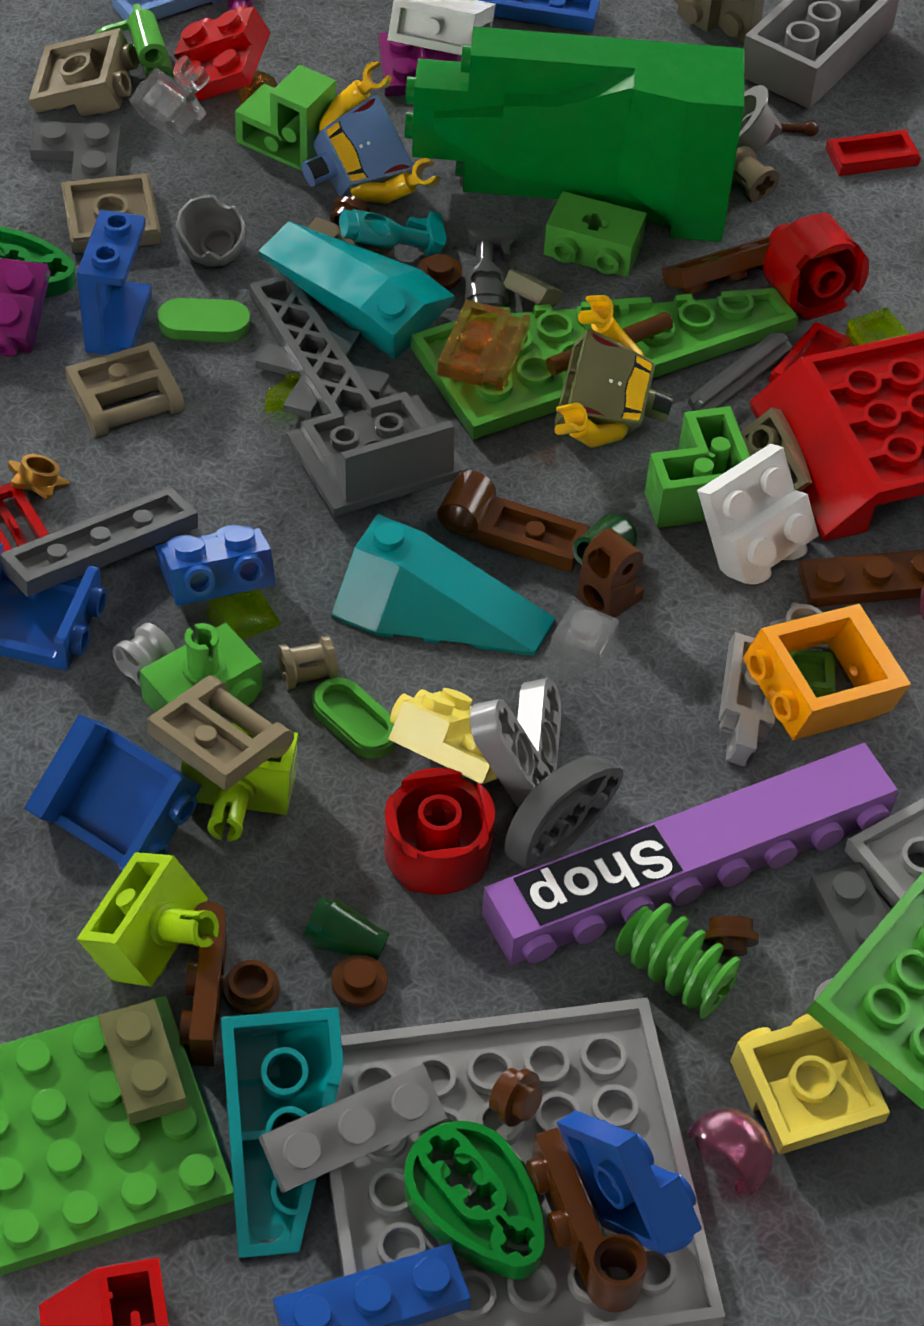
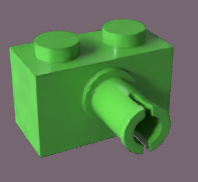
M226 622L216 628L206 623L195 624V640L194 631L189 627L184 634L186 645L139 670L142 700L154 713L209 675H213L225 683L228 688L227 692L246 706L251 704L257 698L259 692L263 690L262 661ZM215 709L213 710V711H215L217 714H219V715L221 714V713L218 712L217 710H215Z

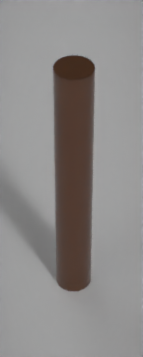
M663 312L622 329L634 343H638L672 329L673 320L668 312ZM572 349L546 359L547 369L551 375L555 376L567 371Z

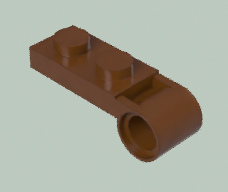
M465 470L457 475L437 511L440 523L454 534L571 573L577 563L572 552L573 543L590 529L589 525L497 497L493 482L482 473L472 470Z
M555 1128L535 1134L532 1159L526 1161V1168L537 1196L544 1194L551 1209L547 1219L556 1247L558 1249L566 1247L573 1267H577L589 1298L597 1307L608 1312L628 1310L638 1301L647 1268V1255L644 1248L637 1240L628 1235L611 1234L603 1237L559 1129ZM611 1266L620 1267L628 1272L630 1278L614 1280L608 1277L603 1272V1269Z

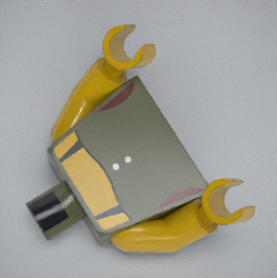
M606 295L586 296L585 299L591 305V310L580 311L578 314L579 322L591 324L593 330L587 329L573 344L559 406L556 407L557 415L554 423L557 435L569 434L590 448L622 440L641 425L644 416L664 422L669 415L673 402L671 394L650 388L655 365L652 360L644 357L643 352L613 318L614 306L612 300Z

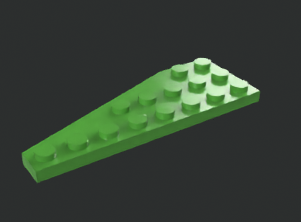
M775 288L722 291L721 296H718L716 299L694 300L692 294L675 295L674 302L652 303L651 297L611 299L614 306L613 318L621 328L663 312H668L673 320L672 329L635 343L643 352L644 357L652 360L654 363L653 378L758 343L772 332L780 334L796 329L798 320L796 313ZM583 301L580 303V306H577V309L552 310L551 304L534 305L533 312L510 313L509 307L491 308L411 334L410 348L472 440L556 412L567 371L555 376L551 375L547 369L546 359L572 349L574 342L587 329L593 330L591 324H582L578 320L579 312L591 310V305L588 301Z

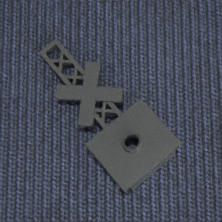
M284 275L249 284V296L280 345L276 346L267 343L256 360V368L299 379L283 404V409L286 413L309 419L301 421L300 429L286 432V438L333 516L453 481L460 472L468 470V467L454 448L455 426L451 421L438 424L418 394L409 396L405 391L380 399L390 382V374L351 364L348 358L361 339V331L334 325L331 331H329L303 290ZM283 292H287L289 295L285 302L268 298ZM290 321L305 326L303 328H299L287 324ZM308 348L316 350L317 353L312 354L305 352V350ZM342 404L362 408V411L344 416L340 408ZM319 407L324 415L312 418Z

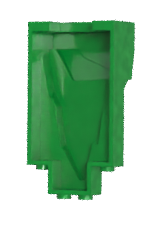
M473 26L472 44H463L461 62L418 59L416 77L407 76L405 103L414 104L413 112L406 111L404 138L412 139V157L456 161L455 176L463 177V192L559 199L562 191L645 212L647 213V222L670 227L669 238L722 242L744 111V48Z

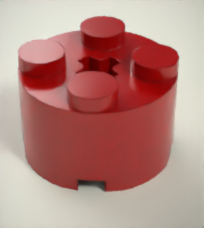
M826 212L802 217L791 224H780L773 229L769 236L770 246L763 263L765 278L778 291L791 309L801 314L805 319L811 320L842 311L848 306L844 300L853 290L859 294L867 281L870 267L868 257L853 238Z
M428 768L408 775L402 780L401 787L393 795L390 794L385 806L384 857L390 871L401 882L403 887L412 892L444 895L462 891L478 883L483 878L491 860L495 822L494 804L486 788L479 782L475 786L471 782L462 779V772L450 768Z

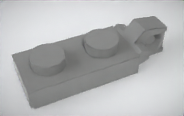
M735 632L728 645L719 721H721L720 731L730 733L726 747V761L746 766L748 758L752 752L755 753L757 742L764 744L767 740L768 733L775 724V715L772 706L756 680L749 674L747 665L742 659L755 638Z

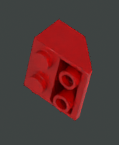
M159 1257L95 1268L38 1305L41 1326H169Z

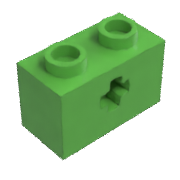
M562 191L546 224L543 255L554 257L562 263L573 262L595 268L604 274H618L628 277L643 245L647 213Z

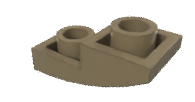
M771 407L741 431L750 456L769 444L784 447L795 490L801 492L812 483L802 450L781 409Z

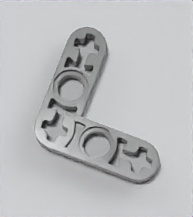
M551 678L524 682L521 685L517 718L503 699L476 703L471 708L470 726L474 742L518 809L529 793L543 779L557 770L561 700L557 686Z

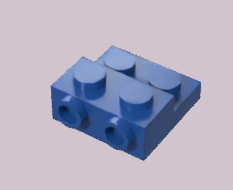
M229 525L218 529L216 533L198 537L181 535L171 538L167 543L154 545L159 569L176 606L276 585L271 548L260 528L252 529L251 526Z
M577 1110L556 1122L602 1227L617 1234L628 1235L637 1240L642 1246L661 1255L683 1249L691 1243L693 1235L702 1230L693 1208L696 1204V1196L692 1187L679 1173H673L653 1165L654 1157L652 1151L638 1133L630 1132L610 1124L606 1120L597 1119Z

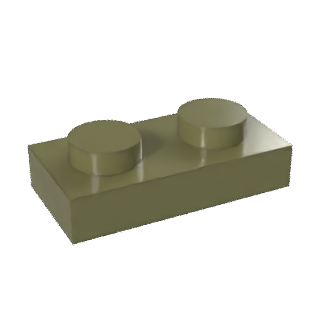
M155 999L99 1014L100 1029L129 1125L187 1109L185 1092Z

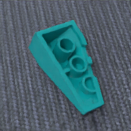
M290 221L258 251L261 258L353 330L361 331L363 338L394 360L410 347L411 334L426 330L455 301V296L421 269Z
M377 514L354 548L331 613L332 618L376 636L391 638L394 635L423 638V642L440 644V641L470 644L476 649L535 656L556 620L554 616L424 532Z
M339 1007L221 1017L239 1259L299 1253L317 1178L281 1193L258 1137L335 1103L344 1067ZM277 1239L271 1243L259 1242V1240Z

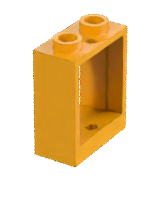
M860 604L761 628L742 658L747 665L749 674L758 683L772 706L774 715L783 724L792 741L872 719L890 712L911 685ZM828 644L855 688L816 698L789 653Z

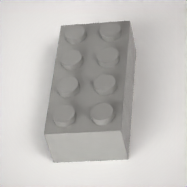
M783 0L745 35L743 47L744 78L758 85H763L768 90L810 109L893 28L899 0Z

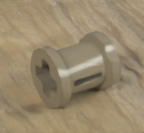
M749 146L737 148L732 181H736L746 190V196L752 202L772 194L779 183V172L771 166L765 167L756 159V154Z
M329 635L320 637L318 643L289 648L287 644L277 646L279 670L287 691L295 689L297 683L321 678H338L336 652ZM315 660H317V661L314 662V663L299 665V664H301V663H306V662H310V661H315Z

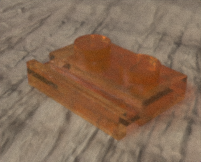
M466 299L438 360L437 375L483 386L484 382L495 384L496 390L503 392L529 331L531 315L524 314L522 318L510 316L511 310Z

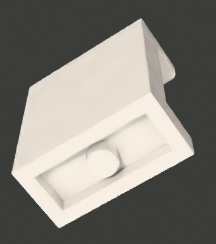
M394 0L387 40L462 56L463 44H472L473 26L492 28L496 4L479 0Z

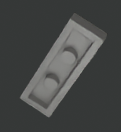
M423 1063L265 1133L258 1138L281 1193H284L447 1119V1116Z

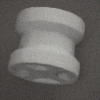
M144 623L136 629L135 637L132 640L121 641L114 646L112 653L120 671L132 678L141 687L139 670L176 649L169 637L160 628L151 623Z

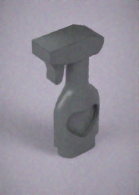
M477 226L469 229L468 246L472 250H476L477 264L467 272L464 279L465 302L470 305L471 313L504 307V305L509 303V289L503 284L506 274L495 265L494 251L500 250L503 261H510L511 250L516 248L518 243V226Z

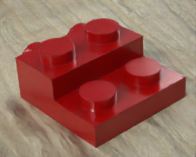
M239 6L234 10L223 13L216 19L203 18L188 25L182 31L180 41L174 53V57L182 69L179 72V77L171 94L178 104L189 105L251 84L271 33L254 6L249 8Z

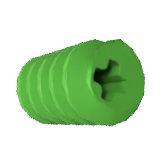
M669 903L662 904L654 912L648 906L642 907L627 921L621 930L615 944L616 952L621 956L631 954V963L637 969H646L648 967V976L655 983L665 981V990L671 996L683 994L682 1003L689 1010L700 1008V1018L702 1020L706 1019L721 1005L734 986L741 959L735 956L724 965H721L719 959L724 947L720 943L714 944L704 952L701 948L706 938V932L700 929L689 938H686L684 934L689 924V919L685 916L680 917L671 925L668 924L667 920L672 911V906Z

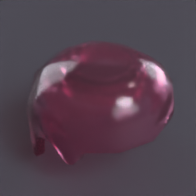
M731 1108L711 1110L701 1115L687 1132L689 1139L695 1136L696 1146L707 1163L714 1152L720 1151L740 1173V1176L734 1181L736 1184L735 1191L738 1194L747 1192L750 1196L753 1195L766 1180L773 1168L774 1149L764 1128L749 1114Z

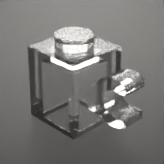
M186 55L176 62L173 69L174 79L158 68H155L146 80L138 85L135 93L129 99L142 120L177 143L186 139L207 114L194 94L208 83L210 76L201 65L192 75H188L193 70L194 65Z

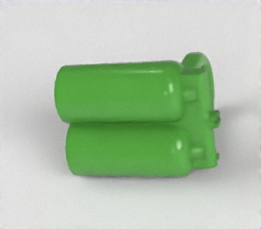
M134 4L132 6L133 12L127 20L104 26L95 33L118 28L122 32L129 30L148 85L151 88L174 83L176 78L175 71L156 17L150 10L141 8L140 4Z

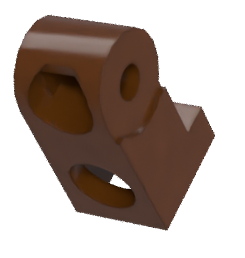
M607 528L601 531L585 549L576 598L604 622L609 623L643 599L644 589L636 583V573L642 565L643 554L614 529ZM598 591L604 601V605H602L594 597L593 594Z

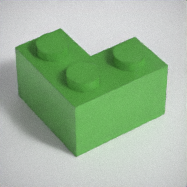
M299 64L275 88L263 84L235 110L236 142L302 171V162L318 156L313 142L320 133L319 121L332 100L336 97V80Z
M731 406L684 412L678 450L650 453L644 493L657 528L706 522L697 490L750 457Z

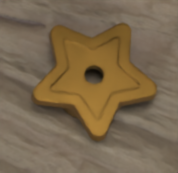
M29 454L22 458L21 463L9 461L8 468L15 475L11 480L13 488L32 490L44 499H51L53 490L62 489L70 483L67 479L58 476L60 472L58 464L48 457Z

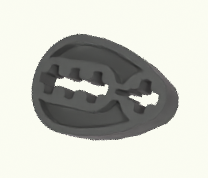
M586 755L565 764L543 779L525 798L510 824L505 840V854L508 859L526 871L558 859L601 815L622 782L623 770L601 755Z

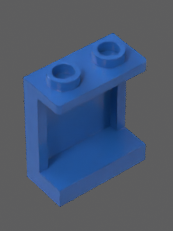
M100 210L77 271L85 352L109 355L135 347L152 297L151 285L126 281L146 226L145 217L142 215Z
M0 543L1 554L4 552L3 543ZM88 566L82 580L71 579L26 597L0 567V655L68 671L74 656H82L87 649L90 637L88 625L92 616L101 617L106 605L107 589L101 587L99 568Z
M79 714L24 809L41 820L59 825L119 864L118 869L123 871L135 852L168 855L170 849L168 843L178 826L184 824L193 814L197 805L196 795L202 784L104 723Z

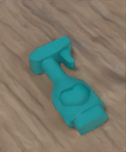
M343 209L339 217L342 238L351 239L355 243L392 248L402 244L422 248L424 256L427 257L440 254L447 240L441 213L430 211L427 218L409 217L405 227L384 215L356 209L352 211Z

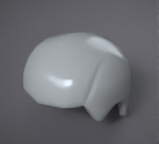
M207 194L190 199L179 210L175 227L181 247L193 261L209 267H222L233 262L245 249L248 230L236 206H227L221 203L215 195ZM206 247H209V248H210L211 250H213L214 252L208 251V250L206 249Z

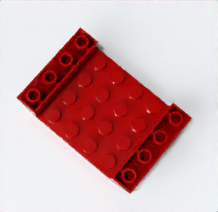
M924 331L800 357L751 399L750 408L756 419L771 407L781 409L787 419L810 472L812 483L801 492L808 494L816 528L823 542L868 532L874 506L924 495Z

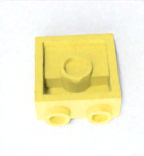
M443 688L442 692L434 693L421 689L414 698L403 693L397 699L390 715V722L394 726L388 738L389 740L447 768L462 772V775L480 784L498 779L474 742L470 726V712L472 708L470 705L472 699L469 696L453 689Z
M809 1014L799 1017L791 1026L771 1031L768 1027L752 1030L742 1036L737 1042L730 1062L752 1112L760 1110L779 1155L883 1123L890 1114L868 1063Z

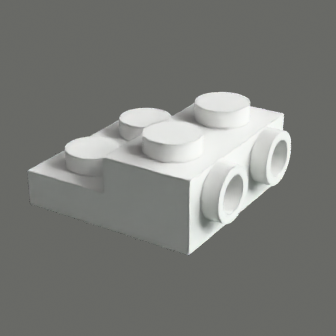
M769 444L697 490L720 570L726 576L745 584H759L768 580L772 575V566L782 560H795L804 556L808 551L806 544L819 536L808 494L794 489L784 447Z

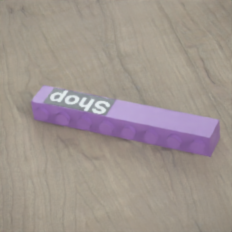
M864 742L485 886L482 915L511 966L524 960L532 964L539 963L549 958L560 946L575 940L579 944H587L598 939L605 932L606 928L624 921L627 923L644 906H648L654 912L655 909L664 903L670 904L674 902L677 906L687 905L696 900L703 890L722 883L724 887H732L744 881L750 872L767 865L772 869L781 868L789 864L798 853L816 847L820 851L827 850L836 845L844 835L859 829L863 831L889 817L898 789Z

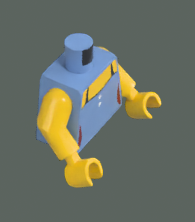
M371 62L367 64L362 73L363 80H355L337 95L319 121L320 133L313 142L318 156L301 164L304 177L310 186L313 187L330 179L340 197L352 195L364 202L386 205L415 192L418 185L434 188L439 184L440 177L437 175L427 180L422 179L423 170L435 165V162L428 158H422L413 165L378 94L370 97L372 89H385L391 83L392 77L390 75L386 76L378 84H375L371 79L372 71L382 63Z

